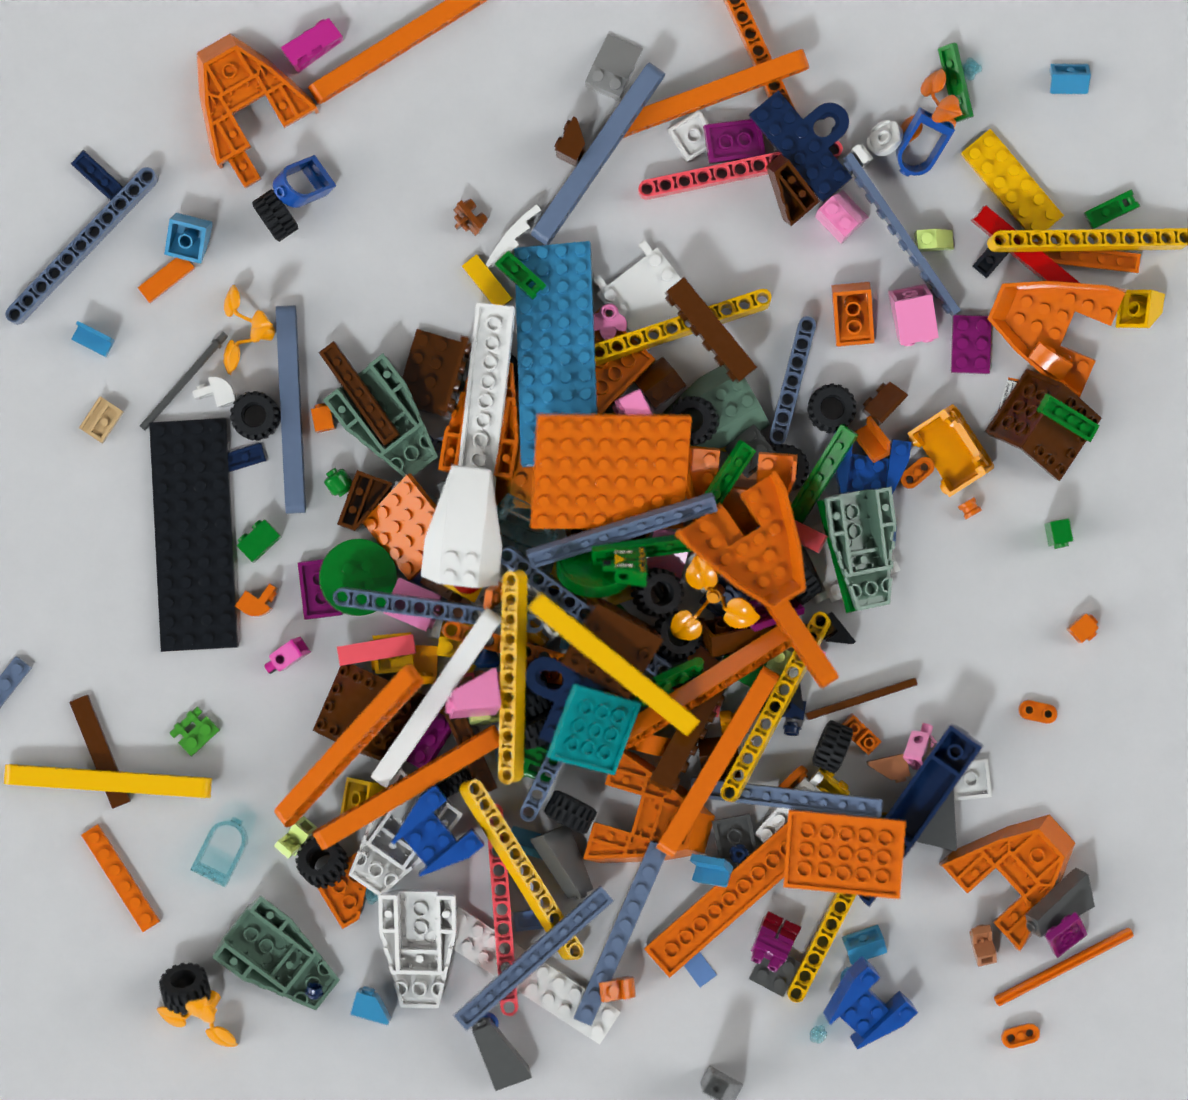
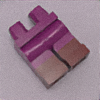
M768 911L763 917L750 950L752 951L751 961L760 964L764 957L770 960L767 968L776 972L787 960L802 927L788 920H785L782 924L784 918Z

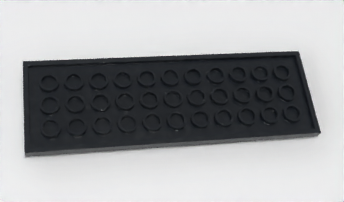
M227 419L149 422L161 652L238 648Z

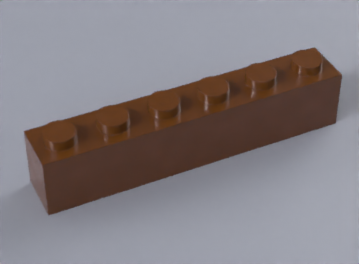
M685 277L665 292V300L671 307L675 306L679 312L677 314L682 321L685 322L687 320L691 325L689 328L696 337L700 336L703 340V347L708 352L710 350L715 355L714 360L720 367L724 366L728 371L726 375L732 382L736 381L739 383L757 368Z
M725 689L690 711L700 720V723L688 736L678 729L675 731L650 777L651 784L670 794L673 789L677 790L681 779H679L680 775L688 770L690 766L688 761L691 755H696L699 749L697 745L699 740H704L708 729H706L709 722L713 723L717 715L715 712L717 707H721L726 699V696H724Z

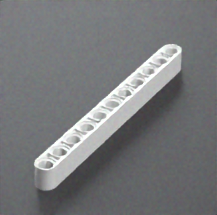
M488 607L485 609L372 773V779L385 788L390 784L445 702H447V698L458 686L502 622L501 616Z

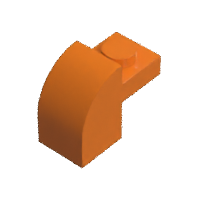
M269 583L259 598L249 591H245L235 607L250 616H264L273 609L267 603H272L278 594L276 590L278 588Z
M651 735L630 749L662 757L671 739Z
M633 976L612 978L611 981L599 982L601 1002L626 1000L636 997Z

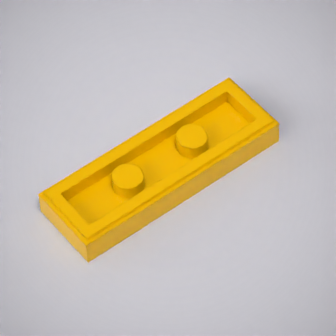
M477 254L462 265L463 269L491 304L505 306L512 300V297Z

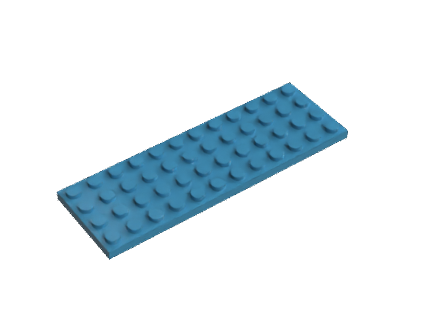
M590 241L514 249V256L546 285L532 300L515 284L522 467L534 466L537 413L597 414ZM531 281L527 286L532 288L535 283Z

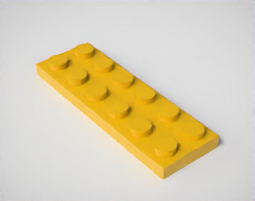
M991 129L961 152V156L1024 230H1048L1064 216Z

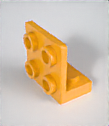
M415 645L416 654H413L414 668L424 679L423 684H434L437 680L438 646Z

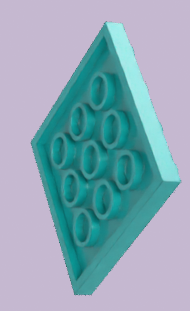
M573 684L547 757L552 760L615 776L642 703Z

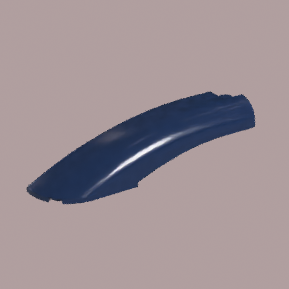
M950 724L885 816V819L906 821L903 859L984 746L970 736L969 732L957 725ZM859 895L868 907L876 899L873 896Z

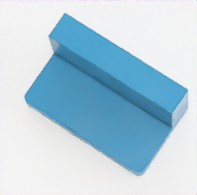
M1050 64L1051 94H1088L1091 76L1089 64Z
M77 321L76 325L78 327L71 340L107 357L115 340Z
M513 826L511 831L525 854L542 859L530 840L541 834Z
M698 854L691 855L690 861L696 865L692 877L694 882L727 887L733 865L725 859Z
M879 925L842 937L851 965L861 956L868 960L887 953L886 944Z

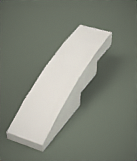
M537 204L521 216L506 232L486 263L488 269L494 267L495 263L507 251L513 253L515 248H519L517 240L531 231L527 223L542 213Z

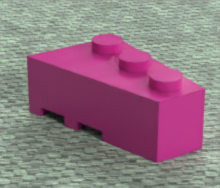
M328 18L320 20L313 28L283 45L281 49L296 72L300 73L344 41V39Z

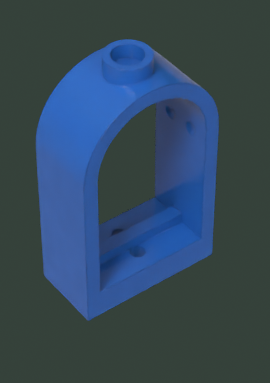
M920 107L904 132L901 144L896 149V157L901 168L899 172L909 177L910 175H923L930 171L955 132L953 124L948 121L935 123L932 120V113ZM920 123L942 133L930 155L923 163L909 165L902 160V154Z
M315 155L286 166L273 180V190L281 202L293 208H299L323 198L337 186ZM302 170L316 190L308 194L298 193L289 185L286 177Z

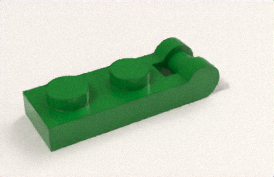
M1132 189L1084 212L1091 229H1096L1139 208L1140 205L1138 201H1135ZM1126 199L1129 205L1125 207L1122 200Z
M509 251L495 263V266L532 300L540 290L546 287L541 279ZM531 281L535 283L532 288L527 286Z
M700 657L691 659L653 677V682L662 690L668 691L671 687L685 683L688 679L704 673V660Z

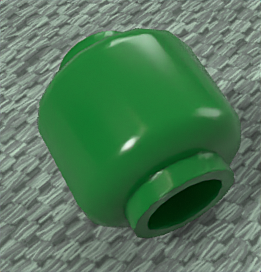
M333 468L326 473L328 477L324 480V484L332 495L341 497L349 492L353 481L344 469L337 470Z

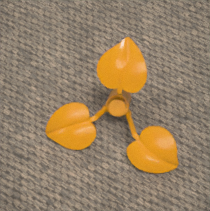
M233 284L225 297L224 312L228 317H232L234 314L251 322L252 327L251 339L239 340L236 343L234 340H230L225 347L223 359L225 369L229 375H232V372L239 363L240 344L256 343L260 339L271 341L275 334L273 324L267 319L262 310H257L252 319L237 311L240 305V294L236 285Z
M695 555L686 570L685 577L691 587L708 590L706 594L707 600L694 616L688 610H681L675 614L671 621L673 636L683 640L698 638L702 633V624L696 618L708 603L716 604L720 600L723 610L727 611L724 615V620L729 626L741 629L757 622L760 615L748 601L742 598L731 599L726 607V597L723 596L725 589L721 584L717 583L718 575L715 569L698 555Z
M211 990L210 1000H207L205 997L187 1002L185 1007L188 1013L186 1015H182V1013L176 1014L174 1011H169L167 1007H157L156 1009L167 1023L175 1027H184L186 1025L185 1019L191 1015L198 1017L204 1022L210 1023V1028L206 1029V1034L214 1043L225 1047L238 1046L236 1039L227 1029L214 1026L215 1013L217 1012L216 1006L221 996Z

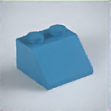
M176 212L169 219L164 255L201 264L210 241L213 222Z
M364 986V988H359L350 1015L388 1025L391 1021V1015L379 993L374 992L375 989Z

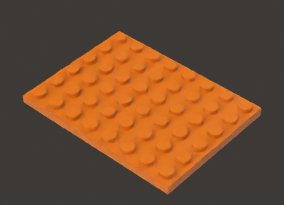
M537 413L530 528L595 529L685 501L692 416L669 414ZM683 522L662 529H683Z

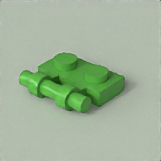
M198 706L193 711L190 710L186 714L187 717L180 723L177 722L174 725V729L169 732L173 738L179 734L184 737L178 743L191 757L220 731L208 716L202 721L198 718L202 713ZM191 722H194L196 726L188 733L185 728Z

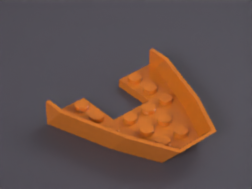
M228 34L197 52L199 96L210 151L220 169L223 168V163L251 148L233 114L260 98L267 97L284 128L312 112L319 113L313 100L304 90L265 56L233 35Z
M1055 281L1004 283L1001 285L987 319L1010 346L1036 370L1046 377L1065 384L1080 398L1096 360L1061 346L1072 317L1076 311L1111 326L1127 290L1108 285ZM1039 341L1055 349L1057 354L1072 362L1073 366L1062 380L1040 367L1028 357Z
M689 446L686 483L687 500L703 495L719 471L721 448ZM759 452L757 483L776 471L785 485L789 496L796 480L798 455ZM732 487L722 505L745 537L758 527V523L740 497V494L749 488ZM698 517V518H695V519H692V520H693V522H695L696 520L700 519L701 517Z
M776 471L740 494V497L760 528L728 546L709 514H706L682 530H677L674 534L690 550L735 587L773 610L806 590L802 550L786 487Z
M624 750L615 776L608 774L605 785L642 795L632 830L628 832L594 822L583 859L598 863L642 862L650 841L656 843L660 841L689 791L679 784L677 790L673 789L670 794L651 784L650 777L656 767L634 752ZM705 806L701 809L673 858L666 854L664 861L687 857L692 854L705 853L713 826L712 821L715 819V816Z
M1049 814L1007 826L957 848L956 851L948 854L939 865L949 873L967 894L995 868L1003 875L1021 897L995 919L993 923L1009 939L1014 947L1021 951L1032 935L1027 929L1025 914L1062 880L1075 842Z

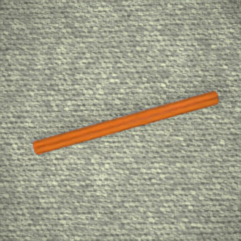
M1125 928L994 997L996 1004L1002 1006L1129 940L1134 936L1130 928Z

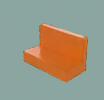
M868 416L866 426L854 432L858 434L856 441L871 461L875 463L890 455V441L873 418Z

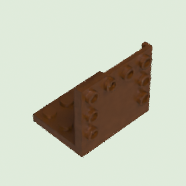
M416 329L402 378L407 383L419 410L451 418V414L457 406L456 397L467 361L471 355L472 343L469 337L461 335L460 342Z
M1026 369L985 432L989 436L1022 450L1049 475L1060 481L1086 443V440L1037 411L1045 394L1051 395L1097 424L1102 418L1065 384Z
M584 597L591 611L582 625L643 674L663 642V638L652 625L603 598ZM572 644L560 661L564 666L625 699H628L632 693Z
M354 664L340 666L313 731L336 742L390 681ZM415 692L360 754L381 761L426 695Z

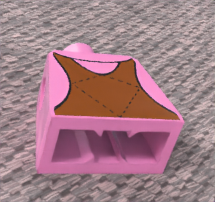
M922 723L920 731L913 730L910 734L903 758L914 770H919L937 744V741L931 735L933 726L930 724Z

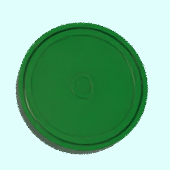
M351 539L336 545L327 553L319 570V585L326 601L337 611L351 616H364L376 611L337 605L333 600V594L338 588L350 587L392 593L397 582L396 567L389 553L379 544L366 539ZM340 591L338 593V598L341 601L347 600L348 596L345 592ZM364 594L357 596L359 603L365 604L367 602ZM377 597L376 603L383 607L386 605V600L384 597Z
M591 551L556 561V573L559 581L569 591L580 596L590 598L608 597L621 592L629 585L616 583L614 581V572L603 571L602 564L592 565Z

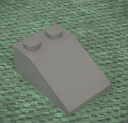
M608 34L585 80V86L620 101L643 49Z

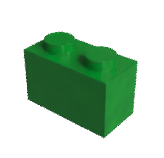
M1069 518L1044 524L1048 546H1054V549L1069 546V542L1073 541Z
M265 519L263 521L258 520L252 526L253 530L249 534H243L238 539L239 543L236 545L252 563H255L282 538Z

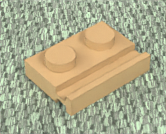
M100 396L79 426V429L103 444L124 412Z

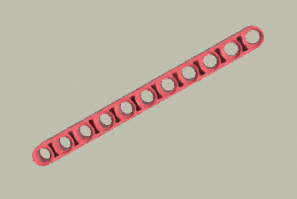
M839 141L832 145L838 149V153L833 154L836 159L840 157L843 150L842 144ZM780 152L647 179L639 184L638 193L642 199L650 200L768 175L766 166L779 156ZM761 162L764 168L756 170L754 163ZM737 166H743L745 168V173L738 174L736 173L735 168ZM718 170H724L727 173V176L725 178H719L716 172ZM706 174L708 176V180L706 182H700L698 180V175ZM687 178L690 183L687 186H682L679 180ZM662 182H669L671 188L663 190L660 184ZM643 186H650L652 192L650 194L643 193L641 190Z
M495 804L496 807L500 810L502 817L504 818L502 807L498 804ZM490 818V824L493 826V819ZM502 834L500 835L501 842H503ZM488 839L497 972L499 975L502 972L500 968L504 962L512 964L515 961L508 870L500 857L492 854L493 846ZM495 866H503L504 874L502 876L494 874L493 869ZM499 884L504 885L506 888L505 894L501 896L495 893V887ZM499 904L506 905V914L499 915L496 907ZM501 923H505L509 927L508 933L504 935L498 932V926ZM508 943L510 951L507 954H502L499 951L500 944ZM517 987L500 1001V1009L506 1016H512L518 1010ZM508 1001L513 1002L515 1006L514 1010L510 1013L505 1012L503 1008L504 1004Z

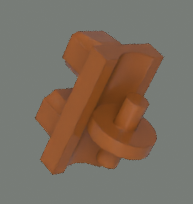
M472 199L465 202L461 200L454 208V212L457 214L454 218L458 222L455 228L458 230L462 227L466 232L470 229L476 236L480 233L488 218L484 213H480L477 216L472 213L476 208V204Z

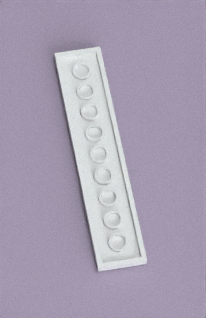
M476 303L458 466L491 469L495 493L497 478L494 477V470L504 417L516 307Z
M458 907L456 910L457 933L453 950L497 977L494 929L463 908ZM513 942L514 960H516L526 949ZM508 943L500 944L499 951L502 954H507L510 951V945ZM504 962L501 965V971L503 972L510 963ZM546 962L517 986L519 993L599 1045L621 1012L609 1003L602 1002L592 1026L574 1019L573 1017L586 988Z

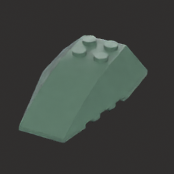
M382 353L358 375L399 431L400 435L384 446L343 387L337 388L324 398L323 401L348 433L356 437L363 445L371 449L403 477L410 473L414 476L438 458V454L407 383L384 353Z
M719 366L698 378L661 414H668L673 409L672 405L674 403L677 404V400L684 399L686 396H697L710 401L717 410L716 414L719 415V419H717L719 427H716L717 432L711 436L712 439L705 441L706 443L690 444V446L726 447L753 424L760 431L770 426L759 401L745 378L739 383L736 381L732 382L726 375V372H728L726 368ZM691 409L686 415L692 416L691 432H696L703 424V416L699 410Z
M892 487L859 490L824 498L829 538L855 610L859 611L889 605L892 588L890 573L894 562L891 561L892 549H895L893 535L896 532Z
M259 896L244 910L225 934L212 958L243 981L255 984L260 988L272 991L277 995L289 998L314 1010L318 1009L340 981L294 921L262 896ZM309 983H318L323 987V996L316 1000L310 999L304 993V990L307 989Z

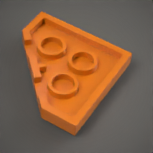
M357 853L348 857L349 862L347 864L349 867L348 870H345V877L342 876L340 878L342 881L339 883L335 882L333 887L328 885L326 889H323L321 886L318 888L342 929L360 919L367 890L365 886L349 876Z

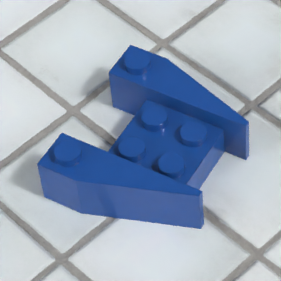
M892 439L890 441V455L888 459L883 458L875 463L868 456L852 454V445L835 472L839 494L892 487L893 495L909 462L912 442Z
M437 784L428 788L420 795L392 840V843L395 844L403 837L426 866L419 871L418 875L420 877L470 858L485 844L473 828L457 840L434 811L448 799Z
M863 956L848 968L823 1011L830 1025L840 1017L855 1031L850 1038L857 1049L903 1027L918 1013L913 1003L901 991H898L889 1001L884 1003L870 990L881 977L875 967Z

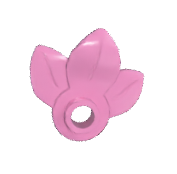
M605 304L601 307L599 313L594 314V331L600 330L604 340L614 338L617 330L626 331L627 321L624 316L619 314L618 308L615 305ZM611 311L613 314L608 317L605 313Z

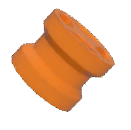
M975 497L958 506L959 510L963 511L965 520L982 511L981 507L977 506Z

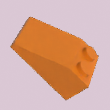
M870 282L831 285L836 347L875 343Z

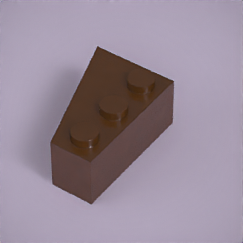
M780 154L766 166L782 219L792 226L817 205L820 200L792 163Z
M357 470L337 525L358 532L371 512L389 493L393 483Z

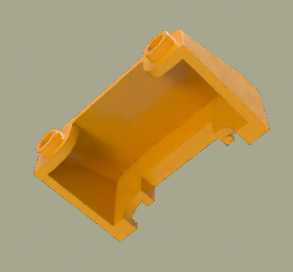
M953 404L907 433L909 441L912 442L911 444L919 448L922 447L928 457L934 462L935 468L943 478L940 488L948 497H951L994 469L991 458L959 409Z

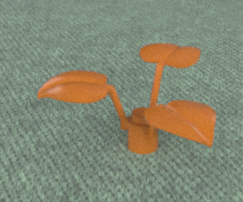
M939 69L924 80L921 85V94L925 97L931 95L938 106L932 114V120L935 123L948 121L955 128L956 120L953 118L962 115L959 100L955 95H949L940 102L936 98L935 93L940 92L946 83V73L943 69ZM915 115L907 118L900 127L903 129V134ZM920 123L910 142L920 135L923 128L922 123Z

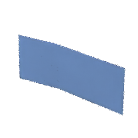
M700 952L684 965L699 987H702L717 976Z

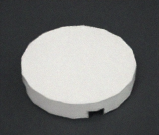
M884 120L875 125L870 131V137H867V146L877 156L891 154L902 142L903 129L895 121Z

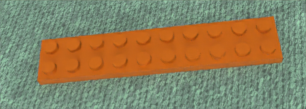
M788 821L732 870L726 888L719 886L711 888L644 947V950L669 978L784 878Z

